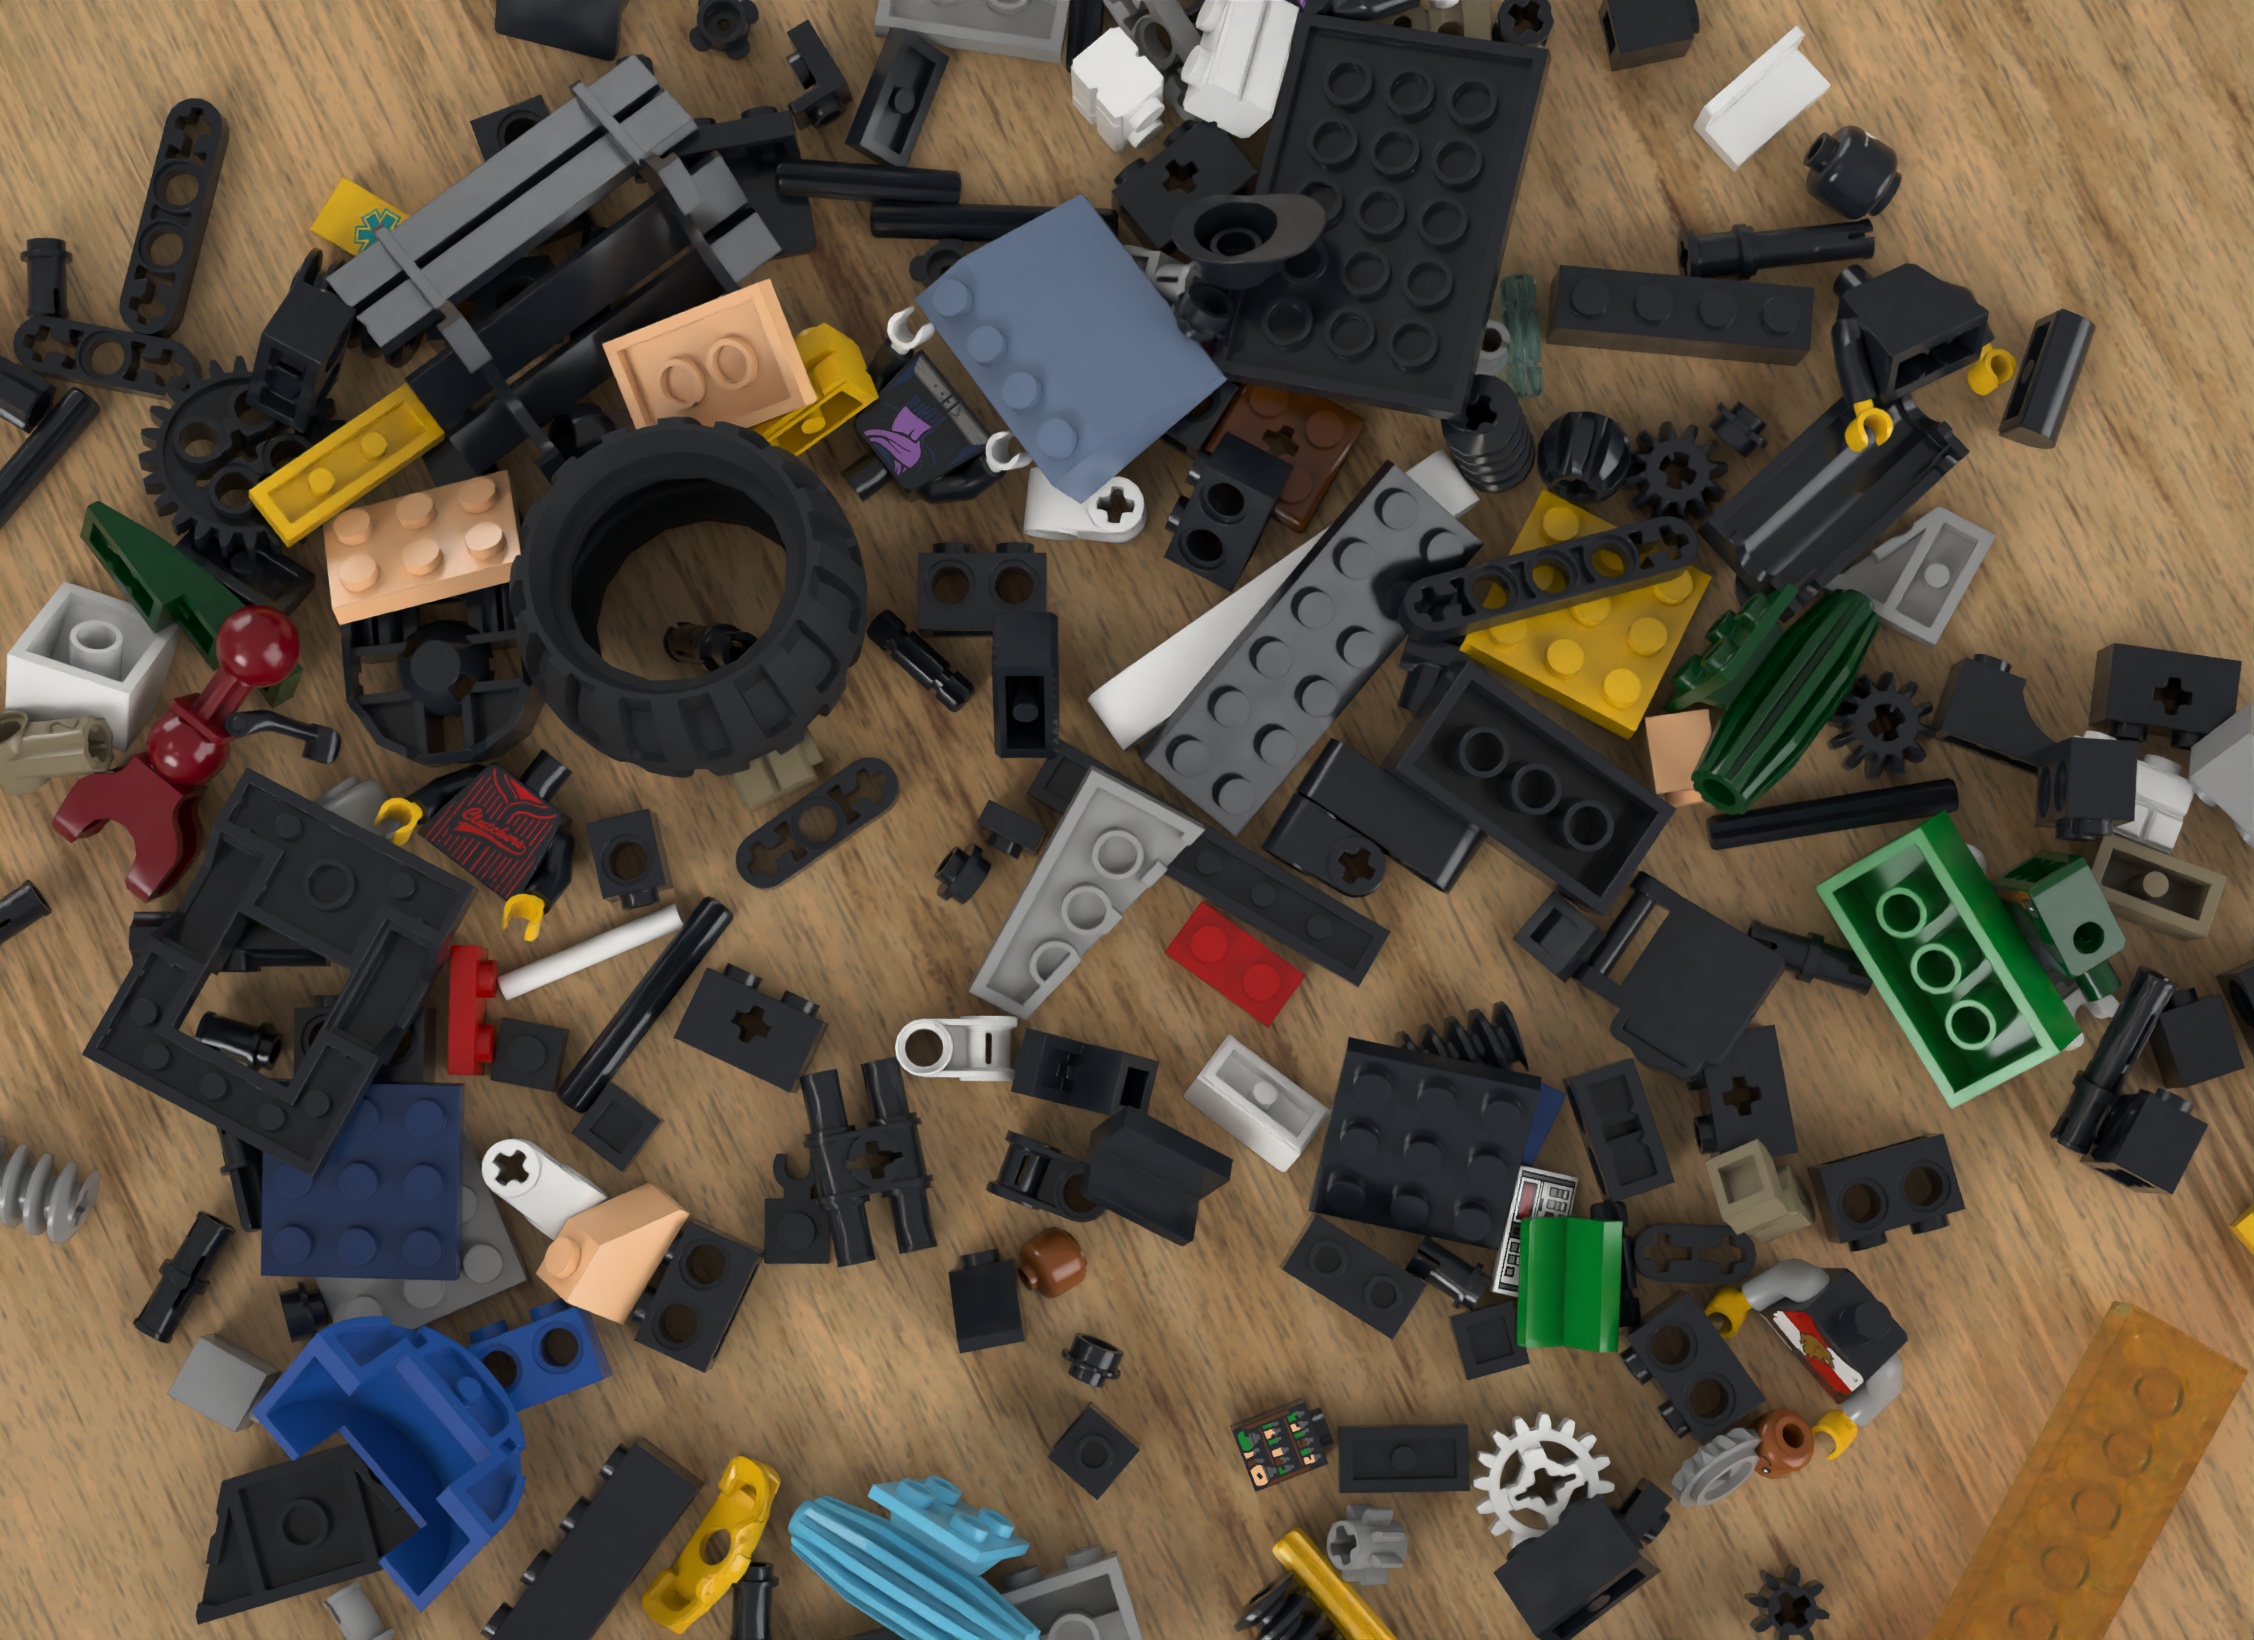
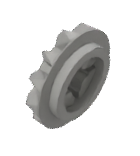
M1734 1428L1725 1436L1717 1435L1711 1443L1704 1447H1699L1698 1452L1692 1458L1683 1462L1682 1469L1675 1474L1671 1483L1674 1488L1672 1493L1683 1507L1711 1505L1725 1498L1744 1484L1755 1472V1466L1760 1460V1457L1754 1451L1762 1441L1754 1429Z

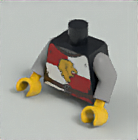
M1792 1258L1778 1263L1745 1282L1742 1286V1292L1732 1287L1720 1288L1714 1294L1704 1313L1707 1317L1714 1312L1722 1313L1728 1317L1718 1331L1723 1339L1732 1338L1736 1335L1748 1316L1750 1309H1755L1837 1404L1842 1403L1843 1411L1835 1409L1826 1412L1811 1428L1813 1437L1819 1431L1830 1434L1835 1440L1836 1447L1826 1457L1827 1460L1838 1458L1856 1439L1858 1434L1857 1425L1865 1427L1897 1398L1903 1387V1363L1896 1352L1909 1340L1908 1336L1891 1316L1887 1306L1878 1301L1859 1278L1847 1268H1819L1801 1259Z

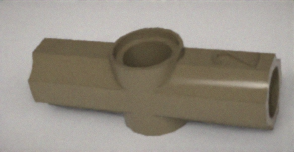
M10 710L0 713L1 789L9 796H20L39 789L54 777L106 772L114 759L112 751L113 733L104 718L94 719L91 716L31 722L27 714L21 710Z

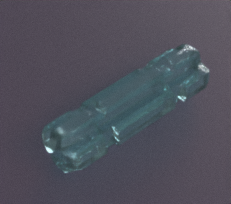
M1514 274L1503 277L1500 284L1501 305L1507 307V310L1502 315L1503 325L1510 335V344H1507L1508 361L1506 364L1511 365V369L1507 373V384L1518 399H1529L1540 396L1544 388L1542 368L1537 367V363L1541 359L1538 309L1532 308V304H1535V300H1537L1536 281L1533 275Z

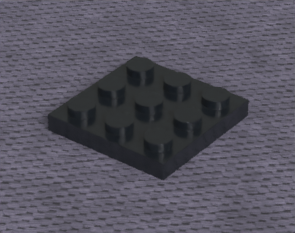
M1348 1037L1312 1187L1309 1211L1498 1251L1541 1093V1077Z

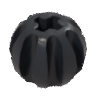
M1589 411L1568 412L1557 418L1545 430L1538 444L1537 470L1542 482L1548 486L1549 491L1554 495L1574 503H1600L1606 501L1624 485L1626 477L1631 470V443L1626 433L1622 431L1619 423L1609 417Z

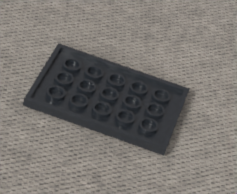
M1300 12L1254 195L1285 193L1300 194L1318 201L1326 212V228L1319 240L1307 250L1286 259L1284 267L1274 276L1258 286L1229 291L1228 297L1234 305V314L1228 322L1231 325V331L1224 339H1217L1212 358L1228 381L1464 422L1551 63L1549 49Z

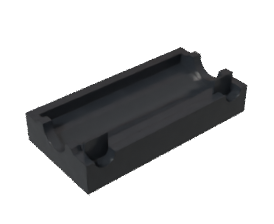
M1911 393L1885 405L1877 397L1872 398L1874 408L1884 410L1891 417L1893 430L1888 440L1881 446H1878L1872 429L1863 425L1868 437V444L1859 453L1851 450L1846 443V428L1856 418L1853 404L1846 405L1844 396H1842L1696 531L1755 594L1762 591L1767 596L1789 582L1799 590L1778 618L1783 624L1800 611L1804 605L1970 452L1953 434V429L1946 421L1938 422L1927 417L1914 403Z

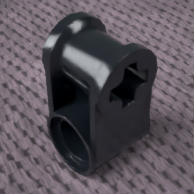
M1293 793L1261 846L1264 851L1308 877L1312 876L1342 895L1351 898H1363L1374 893L1381 885L1386 870L1383 853L1374 842L1342 824L1343 822L1330 812L1296 793ZM1360 852L1366 853L1370 856L1367 867L1374 873L1373 877L1370 880L1359 877L1355 880L1354 884L1346 882L1344 880L1346 868L1339 863L1344 855L1354 859Z
M1008 1130L1005 1140L1009 1143L1008 1150L997 1179L988 1182L986 1191L1038 1211L1043 1209L1076 1222L1083 1223L1097 1220L1107 1213L1108 1209L1097 1205L1091 1211L1080 1212L1072 1208L1067 1200V1186L1073 1178L1084 1174L1086 1162L1062 1154V1150ZM1030 1156V1160L1023 1175L1022 1181L1020 1184H1018V1179L1025 1164L1026 1158Z

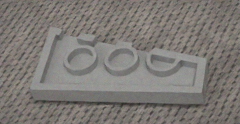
M1090 765L968 985L969 992L1026 1021L1081 962V957L1103 934L1105 936L1123 918L1122 914L1146 888L1150 889L1168 870L1167 866L1187 845L1190 846L1205 831L1204 824Z

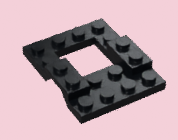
M246 768L212 827L202 867L177 910L149 936L82 1055L295 1169L318 1179L382 1063L388 1066L451 953V950L447 947L479 890L466 881L269 778ZM250 918L352 972L288 1087L179 1031L210 974L213 973L218 976Z

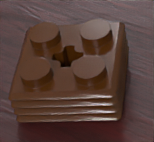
M1242 383L1205 449L1213 453L1226 431L1266 452H1269L1270 447L1264 441L1267 437L1277 439L1280 434L1289 436L1291 438L1290 448L1297 453L1293 457L1289 454H1282L1279 458L1295 467L1271 518L1301 534L1306 531L1359 438L1364 426V419L1328 398Z

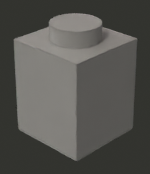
M217 1333L209 1334L198 1338L167 1395L227 1429L238 1432L251 1427L253 1421L261 1425V1422L252 1411L276 1383L282 1370Z

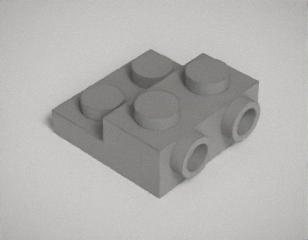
M1096 1544L1064 1555L1065 1568L1041 1575L1039 1565L1035 1564L1014 1570L1001 1577L1004 1588L997 1591L1040 1630V1640H1144L1117 1551L1103 1555L1101 1545Z

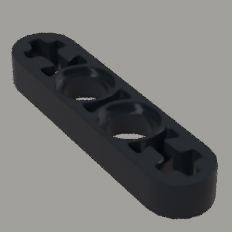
M188 98L180 101L171 109L165 122L120 297L119 312L122 320L135 333L166 339L179 329L184 318L229 142V127L226 119L210 102L201 98ZM200 116H203V120L212 128L210 135L201 134L196 140L193 153L201 161H205L202 167L188 159L175 158L177 153H181L188 158L190 157L193 143L192 139L185 133L184 128L186 124L196 125ZM180 174L195 176L199 184L196 197L185 205L169 203L166 196L169 182ZM175 234L180 236L183 242V252L180 258L168 266L154 263L151 257V247L154 241L162 235ZM147 272L162 280L174 281L173 287L160 282L157 301L166 308L163 316L154 315L149 325H146V319L137 312L140 304H150L154 297L156 285L149 279H144Z

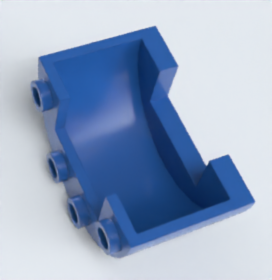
M381 1316L357 1317L332 1324L315 1334L252 1411L293 1462L339 1431L421 1528L378 1562L420 1613L444 1591L504 1527L516 1510L524 1491L526 1477L521 1475L520 1453L526 1448V1443L518 1415L508 1395L494 1375L472 1353L453 1339L424 1325L417 1331L391 1325L390 1317Z

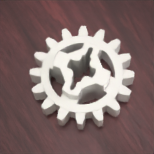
M1538 1412L1535 1427L1528 1428L1520 1416L1512 1417L1514 1434L1507 1438L1503 1433L1494 1429L1490 1435L1498 1446L1495 1452L1492 1454L1487 1451H1477L1475 1457L1488 1468L1486 1474L1471 1477V1485L1473 1487L1486 1490L1487 1492L1486 1497L1474 1504L1479 1514L1495 1512L1497 1516L1492 1520L1488 1529L1495 1537L1510 1529L1512 1531L1510 1536L1511 1548H1514L1517 1544L1528 1538H1539L1559 1523L1558 1517L1566 1508L1575 1488L1584 1485L1582 1498L1590 1499L1596 1494L1614 1491V1483L1598 1476V1471L1603 1470L1611 1463L1609 1457L1605 1454L1590 1456L1589 1451L1594 1446L1597 1438L1590 1432L1580 1435L1576 1440L1572 1438L1575 1430V1421L1565 1417L1559 1423L1557 1429L1551 1428L1549 1414L1546 1412ZM1539 1441H1552L1569 1448L1576 1457L1571 1459L1567 1457L1560 1461L1554 1460L1546 1456ZM1516 1452L1519 1462L1510 1480L1501 1483L1500 1486L1503 1467L1508 1458ZM1539 1468H1542L1549 1476L1560 1475L1557 1477V1481L1549 1485L1551 1496L1547 1499H1542L1534 1491L1526 1492L1527 1487L1535 1483L1533 1472ZM1526 1507L1540 1514L1545 1527L1524 1524L1511 1516L1509 1511H1518Z

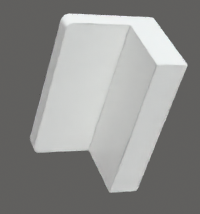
M1798 26L1789 31L1703 107L1693 125L1695 131L1733 172H1736L1808 109L1831 86L1799 51L1798 46L1805 37V33Z

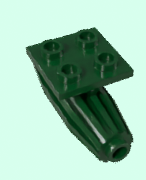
M1789 582L1767 596L1762 591L1757 592L1740 608L1737 614L1731 609L1727 610L1708 629L1704 638L1710 642V645L1701 656L1695 654L1690 657L1674 674L1671 683L1677 688L1662 707L1667 713L1674 714L1699 701L1724 709L1691 775L1695 791L1702 795L1701 798L1705 802H1709L1715 806V809L1721 812L1726 811L1730 815L1744 814L1798 763L1852 688L1880 628V623L1877 622L1879 617L1876 611H1874L1875 606L1863 593L1853 589H1847L1845 592L1843 589H1836L1834 592L1830 590L1782 632L1777 620L1799 592Z

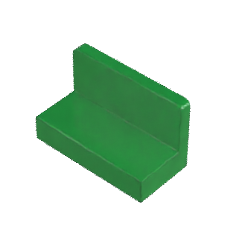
M1578 1215L1524 1217L1521 1220L1517 1345L1519 1347L1544 1348L1564 1346L1599 1353L1618 1352L1623 1221Z

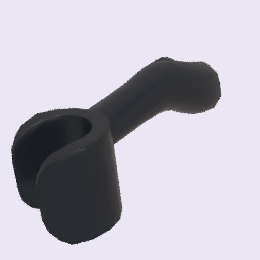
M270 710L234 712L227 717L224 725L226 732L233 737L240 738L259 732H275L305 741V746L301 757L323 764L334 762L338 757L342 739L338 732L332 728L314 723L307 724Z

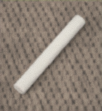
M674 903L497 977L499 986L508 1001L678 930L684 925L683 918L677 905Z

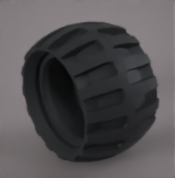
M692 417L657 418V425L635 430L624 426L601 436L603 443L591 449L579 459L572 456L553 474L552 487L541 503L533 502L520 529L519 543L523 555H516L512 562L509 599L516 627V643L532 682L557 717L582 740L614 760L633 763L653 774L687 778L694 775L695 769H706L716 776H724L749 770V761L762 757L774 750L780 755L786 753L804 740L802 731L818 714L826 717L836 706L846 690L848 667L851 668L858 661L864 643L867 625L866 574L858 541L843 509L821 479L798 457L786 449L772 446L759 433L735 424L716 421L714 427L702 425ZM702 521L742 525L751 528L784 549L786 552V577L783 597L768 630L737 661L696 679L649 680L612 667L602 658L597 624L606 587L632 552L663 531Z

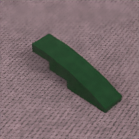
M100 501L88 505L80 534L81 539L154 634L177 623L213 671L219 669L221 665L216 653L218 631L230 614L245 607V605L212 574L159 535ZM297 663L292 673L283 681L269 687L257 688L272 709L294 696L303 668Z

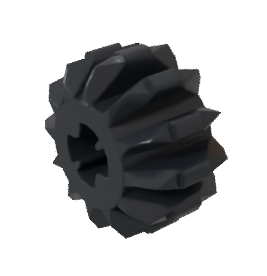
M1670 421L1661 424L1658 439L1646 430L1639 433L1636 437V443L1641 452L1631 450V470L1634 472L1629 473L1624 485L1620 487L1621 490L1639 491V494L1628 504V509L1635 513L1640 511L1646 504L1649 505L1653 510L1648 520L1665 516L1666 513H1669V516L1680 518L1686 523L1688 522V513L1700 522L1706 520L1711 515L1706 500L1720 502L1726 493V490L1720 484L1712 480L1718 479L1728 472L1727 463L1721 461L1708 462L1707 459L1719 447L1717 441L1711 439L1701 448L1694 444L1698 435V427L1690 424L1685 429L1681 439H1677L1675 427ZM1670 464H1675L1681 468L1679 478L1682 482L1676 489L1666 485L1667 474L1664 471Z
M1886 671L1882 673L1876 686L1867 674L1856 677L1854 682L1855 693L1850 690L1839 705L1845 712L1835 711L1826 723L1830 727L1842 729V734L1836 735L1827 741L1828 748L1830 750H1837L1847 745L1850 752L1842 762V767L1847 771L1854 769L1865 759L1864 773L1867 780L1878 779L1884 766L1893 778L1906 774L1905 759L1918 764L1927 756L1924 749L1915 740H1931L1936 734L1935 728L1930 725L1919 724L1918 718L1933 711L1931 702H1923L1914 707L1910 699L1917 693L1918 685L1910 681L1902 686L1898 692H1895L1896 679L1893 672ZM1875 711L1878 712L1877 719L1887 716L1891 722L1892 729L1884 733L1885 741H1882L1883 733L1873 736L1868 729V723L1876 718Z

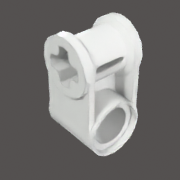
M1039 467L1030 469L1023 525L1024 534L1049 540L1073 541L1079 539L1118 544L1127 543L1137 538L1144 530L1147 521L1144 498L1139 487L1131 480L1114 476L1084 503L1080 504L1052 486ZM1115 498H1125L1127 508L1133 511V513H1122L1120 523H1111L1107 511L1102 510V508H1112Z
M960 1016V1019L924 1018L914 1020L904 1026L898 1034L895 1044L896 1056L904 1070L918 1077L959 1078V1081H1013L1015 1070L1011 1069V1030L1018 1027V1017ZM917 1031H932L942 1041V1056L932 1066H916L906 1056V1042ZM988 1033L991 1034V1064H986L985 1062L986 1034Z
M512 1138L497 1142L487 1150L482 1161V1175L486 1185L494 1193L523 1213V1216L531 1224L552 1240H556L568 1218L606 1202L609 1198L604 1191L565 1163H560L538 1145L527 1139ZM523 1152L527 1157L522 1166L529 1173L527 1180L517 1178L512 1179L508 1183L505 1182L502 1176L505 1174L506 1167L500 1162L502 1155L510 1157Z

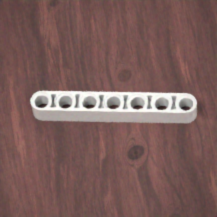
M1444 449L1433 453L1406 472L1412 480L1457 520L1480 502L1476 493ZM1329 527L1109 680L1087 699L1123 751L1133 748L1161 728Z

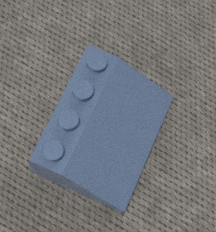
M1083 194L1072 198L962 257L914 299L1051 485L1080 504L1084 503L1227 380L1201 344L1188 338L1180 331L1170 304Z

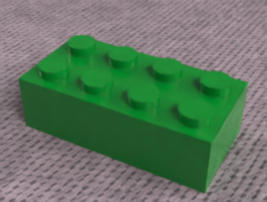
M1945 810L1843 867L1815 886L1951 1109L2060 1054L2082 1033L2079 1025Z

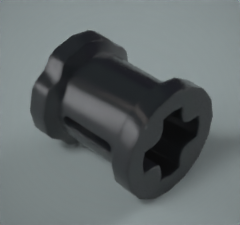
M1504 0L1492 28V41L1544 48L1554 24L1550 3L1547 0ZM1523 19L1533 25L1532 29H1527L1522 35L1516 34L1512 30L1513 25L1518 26Z

